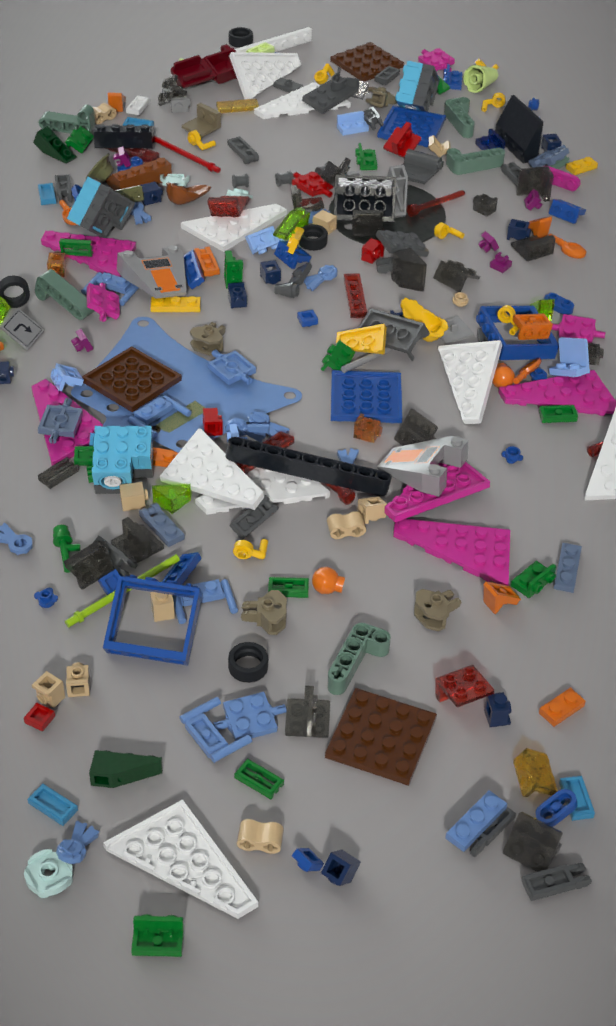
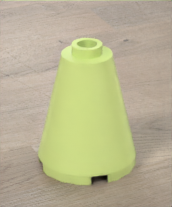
M471 65L465 70L463 81L470 92L478 93L498 79V71L492 67Z

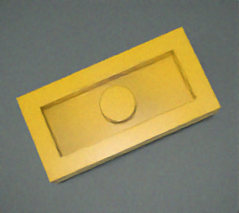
M585 157L566 164V169L573 175L597 169L598 163L591 157Z

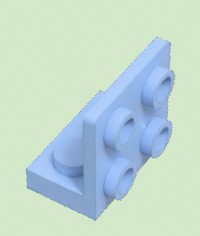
M559 338L560 363H557L555 367L549 368L550 375L578 377L590 373L587 339Z

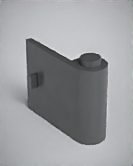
M408 149L402 165H404L407 172L408 181L426 184L443 168L444 161H442L441 157Z

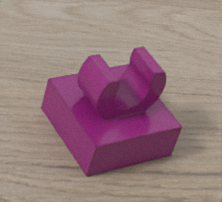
M123 146L118 148L119 153L113 155L114 160L120 159L116 162L117 166L123 164L125 167L131 166L130 157Z
M534 189L524 199L525 206L529 210H532L534 207L540 209L543 205L540 203L542 200L539 197L538 191Z
M485 231L481 234L483 240L478 245L486 253L490 249L496 251L500 248L495 238Z
M501 252L496 254L495 259L490 262V268L504 273L512 266L509 256L502 257Z
M80 328L75 331L78 337L73 338L71 342L77 352L83 350L84 347L87 352L93 350L82 329Z

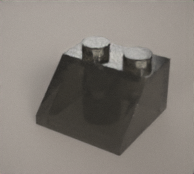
M411 247L394 252L392 280L401 288L424 291L427 264Z

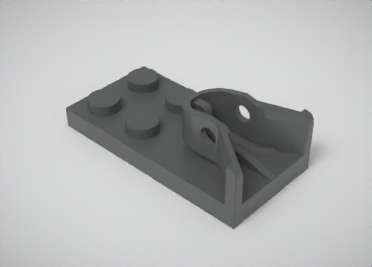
M338 67L331 80L302 96V101L323 114L358 93L360 80L350 77L342 78L340 76L341 68Z
M370 308L358 327L363 328L385 324L387 327L385 347L407 353L411 361L414 360L411 351L416 343L430 334L422 322Z

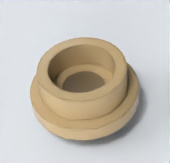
M458 292L453 297L452 302L458 307H463L468 304L469 299L467 294Z

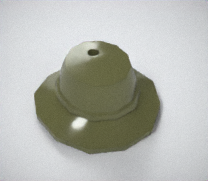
M109 153L95 164L86 176V179L90 177L104 183L110 177L114 168L110 164Z

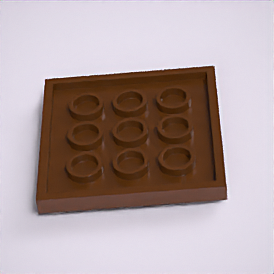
M367 42L364 45L330 56L332 63L362 82L374 79L377 74L388 66L397 69L404 67L403 61L372 42Z
M132 346L82 376L84 384L131 412H134L182 381L181 374Z
M355 688L327 747L325 758L409 786L435 724L437 714Z

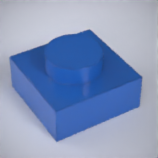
M313 310L297 312V318L302 327L318 324V318Z
M116 569L98 580L106 595L116 590L118 576H120Z
M297 848L292 854V857L297 861V865L306 872L320 871L325 864L310 848Z

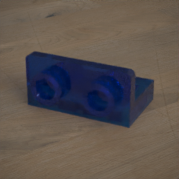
M489 129L488 136L476 138L475 144L482 151L493 148L504 149L506 146L505 141L493 129Z

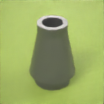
M291 282L275 285V294L290 298L298 297L299 284Z

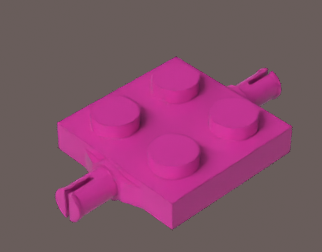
M440 48L431 52L423 49L421 51L423 55L418 56L420 63L433 65L436 71L447 69V64H455V59Z
M103 282L99 286L89 283L87 286V308L99 313V319L102 322L107 320L106 316L117 320L120 316L119 295L106 290V284L104 283L103 285Z
M563 314L560 324H553L551 329L558 331L559 338L587 339L588 346L592 345L594 337L605 339L606 332L596 331V319Z

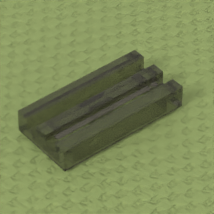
M66 457L40 473L38 480L51 489L77 473L79 466L74 465L72 461L69 462V459Z

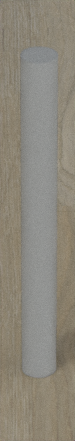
M385 347V354L391 352L390 348ZM370 353L342 366L341 371L346 373L385 354Z

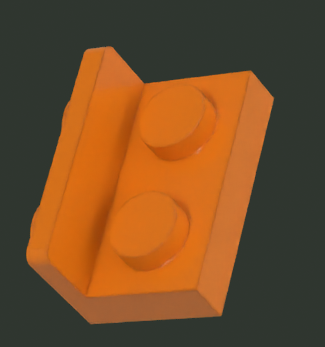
M545 314L514 315L513 322L520 329L518 334L519 340L549 338L553 324Z

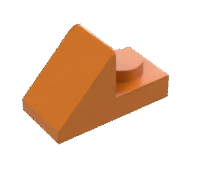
M108 92V104L116 112H123V103H126V97L122 93Z
M552 216L529 221V229L533 231L535 240L548 235Z
M487 581L483 584L484 603L494 614H497L504 604L517 605L521 600L510 586Z

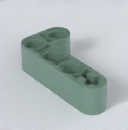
M467 97L448 99L445 101L444 115H446V118L462 137L472 138L475 122L468 115L470 99Z
M84 105L77 115L46 111L38 123L42 129L48 126L52 131L72 133L74 129L77 130L81 126L91 133L95 125L94 109L90 105Z
M450 148L447 150L446 166L456 175L498 168L504 164L505 150L493 148L462 154L458 149Z
M50 269L37 277L35 295L41 301L51 296L78 320H83L94 312V310L87 308V298L54 270Z
M366 623L355 624L328 672V691L333 695L343 694L366 653L377 657L388 655L391 640L390 633Z

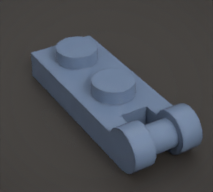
M155 502L149 508L139 510L141 519L168 547L185 539L184 533L161 510L158 503Z

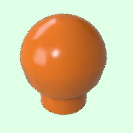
M498 363L492 382L493 385L497 388L512 385L515 378L514 371L505 363Z
M321 567L315 571L312 577V585L317 592L321 594H331L334 591L342 592L345 577L338 576V573L330 567Z

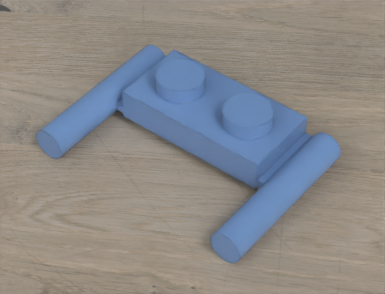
M98 272L89 282L98 286L103 282V285L104 283L106 284V289L125 294L119 300L121 306H124L139 289L126 279L105 272L103 274ZM89 283L81 290L82 294H87Z
M164 395L134 412V416H130L128 422L133 426H148L173 409L187 417L192 414V411ZM152 429V436L155 439L158 433Z
M219 579L192 584L198 586L203 593L201 603L226 598L230 612L232 614L238 612L227 579L219 582ZM172 595L179 624H184L187 620L182 606L192 605L193 598Z
M218 697L179 716L180 721L185 724V729L207 757L211 758L213 763L252 743L251 737L246 735L228 745L226 740L206 717L205 712L221 704Z

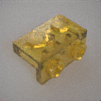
M526 748L513 760L523 797H529L534 791L550 796L558 791L547 754Z

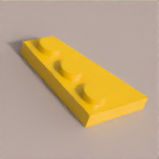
M385 324L337 332L336 343L340 340L357 352L385 354L387 327Z

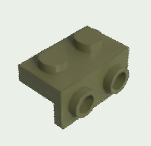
M141 185L115 190L133 202L144 200Z

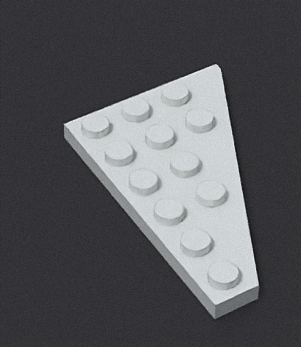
M231 52L229 55L245 102L250 101L271 87L273 82L281 77H286L301 66L297 53Z
M312 82L280 98L271 100L255 108L254 114L262 119L279 117L280 114L291 116L306 114L310 110H316L303 102L302 96L320 85ZM344 100L330 110H336L340 106L349 108L351 107V102Z
M271 204L184 221L181 223V229L225 252L245 240L247 235L258 232L287 215V209L278 204Z
M501 340L438 346L464 424H478L482 422L502 349Z
M616 408L585 493V501L616 499Z
M199 428L159 476L161 482L253 510L257 508L264 498L263 491L234 462L229 461L219 446Z
M258 467L245 473L263 491L264 495L270 498L269 501L271 503L283 502L284 504H290L300 501H312L314 497L325 496V499L330 497V491L318 481ZM201 495L195 499V504L206 515L216 514L217 512H229V509L242 507V510L249 509L207 495Z
M183 799L103 842L107 852L237 919L258 907V901Z

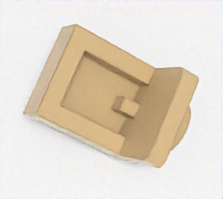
M434 135L429 137V149L432 152L434 151L438 157L446 155L447 150L451 148L449 140L441 144Z

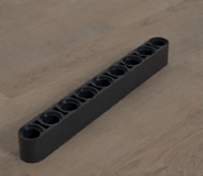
M239 437L229 438L225 457L232 462L378 496L387 495L392 476L385 471Z

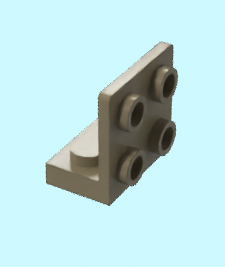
M203 103L197 104V117L182 124V128L188 132L197 130L201 138L221 128V112Z

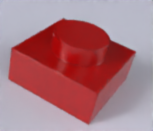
M36 703L24 717V723L43 732L55 718V711Z

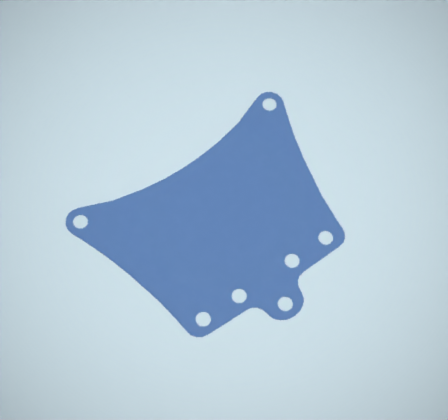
M149 317L135 318L120 341L98 365H102L132 346L182 375V381L148 402L150 403L158 397L167 395L192 411V414L187 417L173 409L148 425L160 427V432L153 439L154 441L177 453L182 449L176 446L177 441L185 440L188 442L198 428L204 431L203 408H217L218 415H221L223 420V435L226 433L225 427L228 420L238 418L247 423L248 416L254 411H264L267 414L296 403L302 398L301 392L297 389L265 383L253 379V382L249 383V385L243 380L230 385L226 384L208 369V362L210 361L183 347L167 335ZM141 320H146L149 322V325L141 327L137 323ZM84 383L82 386L76 385L71 390V395L106 416V422L103 424V427L133 426L128 422V418L134 416V412L127 410ZM84 390H90L93 392V395L90 397H83L81 396V392ZM286 392H293L296 397L287 399L284 397V394ZM116 404L119 406V409L112 412L107 410V406ZM209 436V437H210L212 440H214V439L218 438L219 436Z

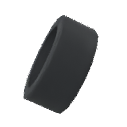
M236 27L229 31V44L231 46L240 48L253 43L252 30L245 27Z
M314 224L302 227L304 233L299 242L300 247L310 251L325 248L328 232L324 227Z
M12 275L0 281V302L9 308H19L28 302L30 291L25 279ZM19 286L23 288V293L18 297L11 298L4 295V291L8 287Z
M243 642L234 646L228 656L230 674L241 682L251 683L260 680L268 671L267 651L255 642ZM251 656L259 659L261 663L253 668H243L237 665L236 661L242 657Z

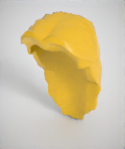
M406 297L401 300L400 306L403 316L407 319L424 323L430 332L429 336L423 338V340L427 342L436 341L448 330V323L444 319L424 309L416 300H409Z

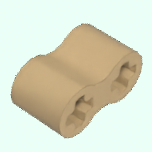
M107 103L93 107L96 124H101L105 120H112L116 117V110Z
M354 511L346 515L332 514L327 518L330 536L333 539H342L346 536L360 537L366 532L364 520L360 512Z
M245 819L240 823L237 846L245 851L260 850L269 854L278 853L281 850L284 828L276 822L261 823L252 819Z

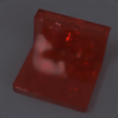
M209 197L207 202L211 216L240 217L249 201V197Z
M474 665L435 678L436 699L439 702L450 699L456 707L494 694V688Z

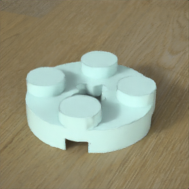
M161 174L160 182L164 186H167V182L177 183V186H186L190 182V175L184 177V174H167V177H164V174Z
M45 849L35 853L28 860L26 870H24L25 882L28 888L36 893L38 897L47 898L64 891L72 884L73 866L61 861L57 853L53 852L52 849ZM46 869L50 871L55 870L51 876H45Z

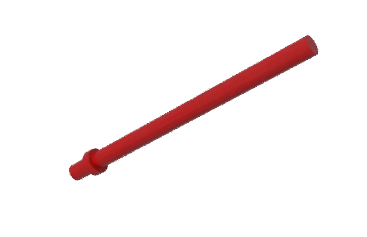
M154 135V142L206 167L209 171L216 173L221 171V168L216 166L215 163H209Z

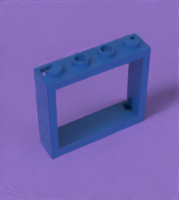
M480 306L478 315H476V321L482 328V332L488 341L501 340L500 360H534L539 357L540 359H555L559 343L551 332L548 339H536L539 344H506L494 324L502 323L497 316L498 310L502 306ZM511 306L514 308L516 315L539 314L535 306Z
M131 574L130 576L125 575V577L118 576L103 644L105 652L188 666L203 594L201 589L191 583H187L184 586L178 585L177 582L166 580L164 583L157 582V579L146 577L144 580L138 579L137 576ZM127 588L193 598L183 652L115 642Z

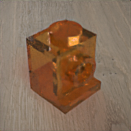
M49 252L47 269H52L61 277H65V253Z
M360 413L354 424V438L374 443L376 438L380 437L382 433L381 421L366 418L364 414Z

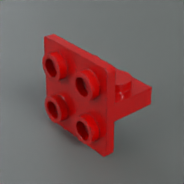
M406 122L402 129L396 127L383 146V149L405 158L407 150H415L421 141V137L413 134L411 123Z

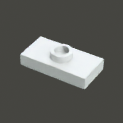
M137 95L126 108V113L140 115L150 103V98Z

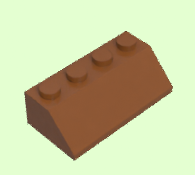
M164 157L151 162H145L142 165L133 166L130 169L112 174L106 180V184L114 191L151 182L160 184L162 183L160 182L161 174H164V177H167V174H172L171 163Z

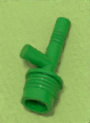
M57 525L53 528V545L60 547L64 572L69 573L72 571L69 552L80 551V543L71 544L73 540L68 526Z

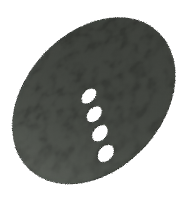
M407 184L406 216L395 218V223L368 222L366 225H360L357 221H337L336 229L346 237L366 244L370 238L380 241L376 237L378 230L415 233L421 242H425L435 236L434 228L437 224L445 223L446 213L442 204L433 195L418 187ZM334 199L332 200V202H331V204H330V206H329V211H330V213L333 214V215H334ZM346 224H353L355 228L346 229L344 226Z

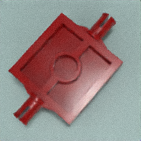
M294 172L293 177L295 179H292V185L312 197L319 194L326 195L329 198L332 197L333 193L329 190L333 189L334 183L327 178L318 175L316 172H309L305 175Z

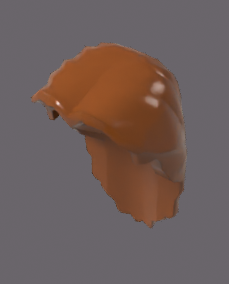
M166 183L168 199L176 205L192 202L205 195L211 189V186L206 184L184 188L176 186L175 183Z

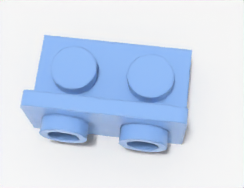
M363 111L337 115V129L343 136L369 131V126L364 120Z
M57 363L50 375L58 391L63 390L65 383L75 387L76 385L82 386L84 381L76 368Z

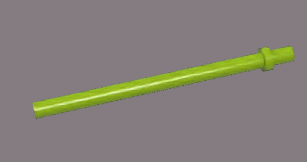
M175 554L137 578L144 580L146 577L152 578L179 562L180 558ZM115 591L82 611L74 612L72 617L65 620L66 626L69 628L78 622L82 623L84 618L111 603L114 599Z

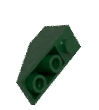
M48 126L37 131L33 143L42 153L65 164L77 158Z
M95 750L89 771L91 786L116 788L162 774V757Z

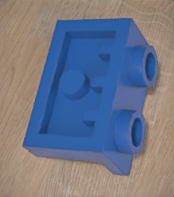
M447 64V69H444L443 81L450 86V89L461 90L462 72L450 71V64Z
M553 199L549 210L550 215L576 224L579 215H585L586 209L561 199Z
M279 240L274 255L291 269H295L298 262H310L312 256L299 246L294 254H290L287 252L289 249L287 247L288 241Z

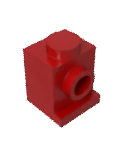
M370 238L362 247V261L373 264L377 259L384 256V246L376 239Z
M203 408V429L208 436H219L223 433L222 416L218 415L217 408Z

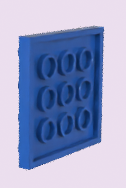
M392 106L383 122L384 125L378 131L377 137L388 140L396 127L402 129L404 124L409 122L411 123L413 134L421 137L418 145L429 147V137L434 135L437 138L446 120V115Z
M332 370L331 421L402 423L401 373L348 371L343 373L340 370Z

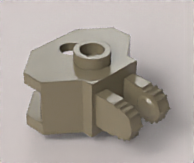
M368 87V91H371L373 94L372 98H366L365 101L378 108L388 107V104L397 103L396 96L386 91V88Z
M212 322L209 325L193 327L190 330V335L193 338L190 345L194 351L209 356L212 355V351L215 349L222 353V336L225 334V326L221 325L219 328H216V323Z
M421 589L416 592L414 616L425 628L439 632L445 629L449 613L459 608L462 602L459 598L452 599L454 594L451 590L441 593L439 590L434 592Z
M271 590L263 597H258V601H245L241 607L243 609L241 619L244 622H257V626H261L269 635H277L286 628L287 598L279 590Z

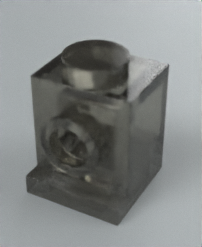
M485 194L476 195L473 199V210L487 217L496 211L498 198H491Z
M589 343V365H599L600 358L603 359L604 349L600 348L599 344Z

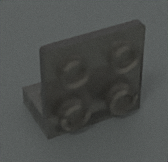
M549 167L520 169L516 191L517 196L528 195L534 189L538 191L539 196L542 197L544 202L550 201L554 175Z
M290 185L294 211L303 213L306 210L320 211L321 208H324L322 197L302 199L297 185Z
M535 235L511 242V247L526 261H531L553 254L556 238L553 235L543 238Z
M448 260L440 261L433 278L457 292H461L467 277L480 279V276L476 274L477 271L465 268L464 264Z

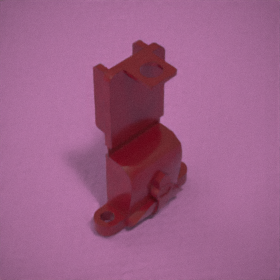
M228 44L221 45V52L205 56L202 59L200 55H196L175 62L170 70L172 74V87L179 94L180 87L187 88L211 79L218 84L237 79L229 57L231 52H236L235 49L230 48Z

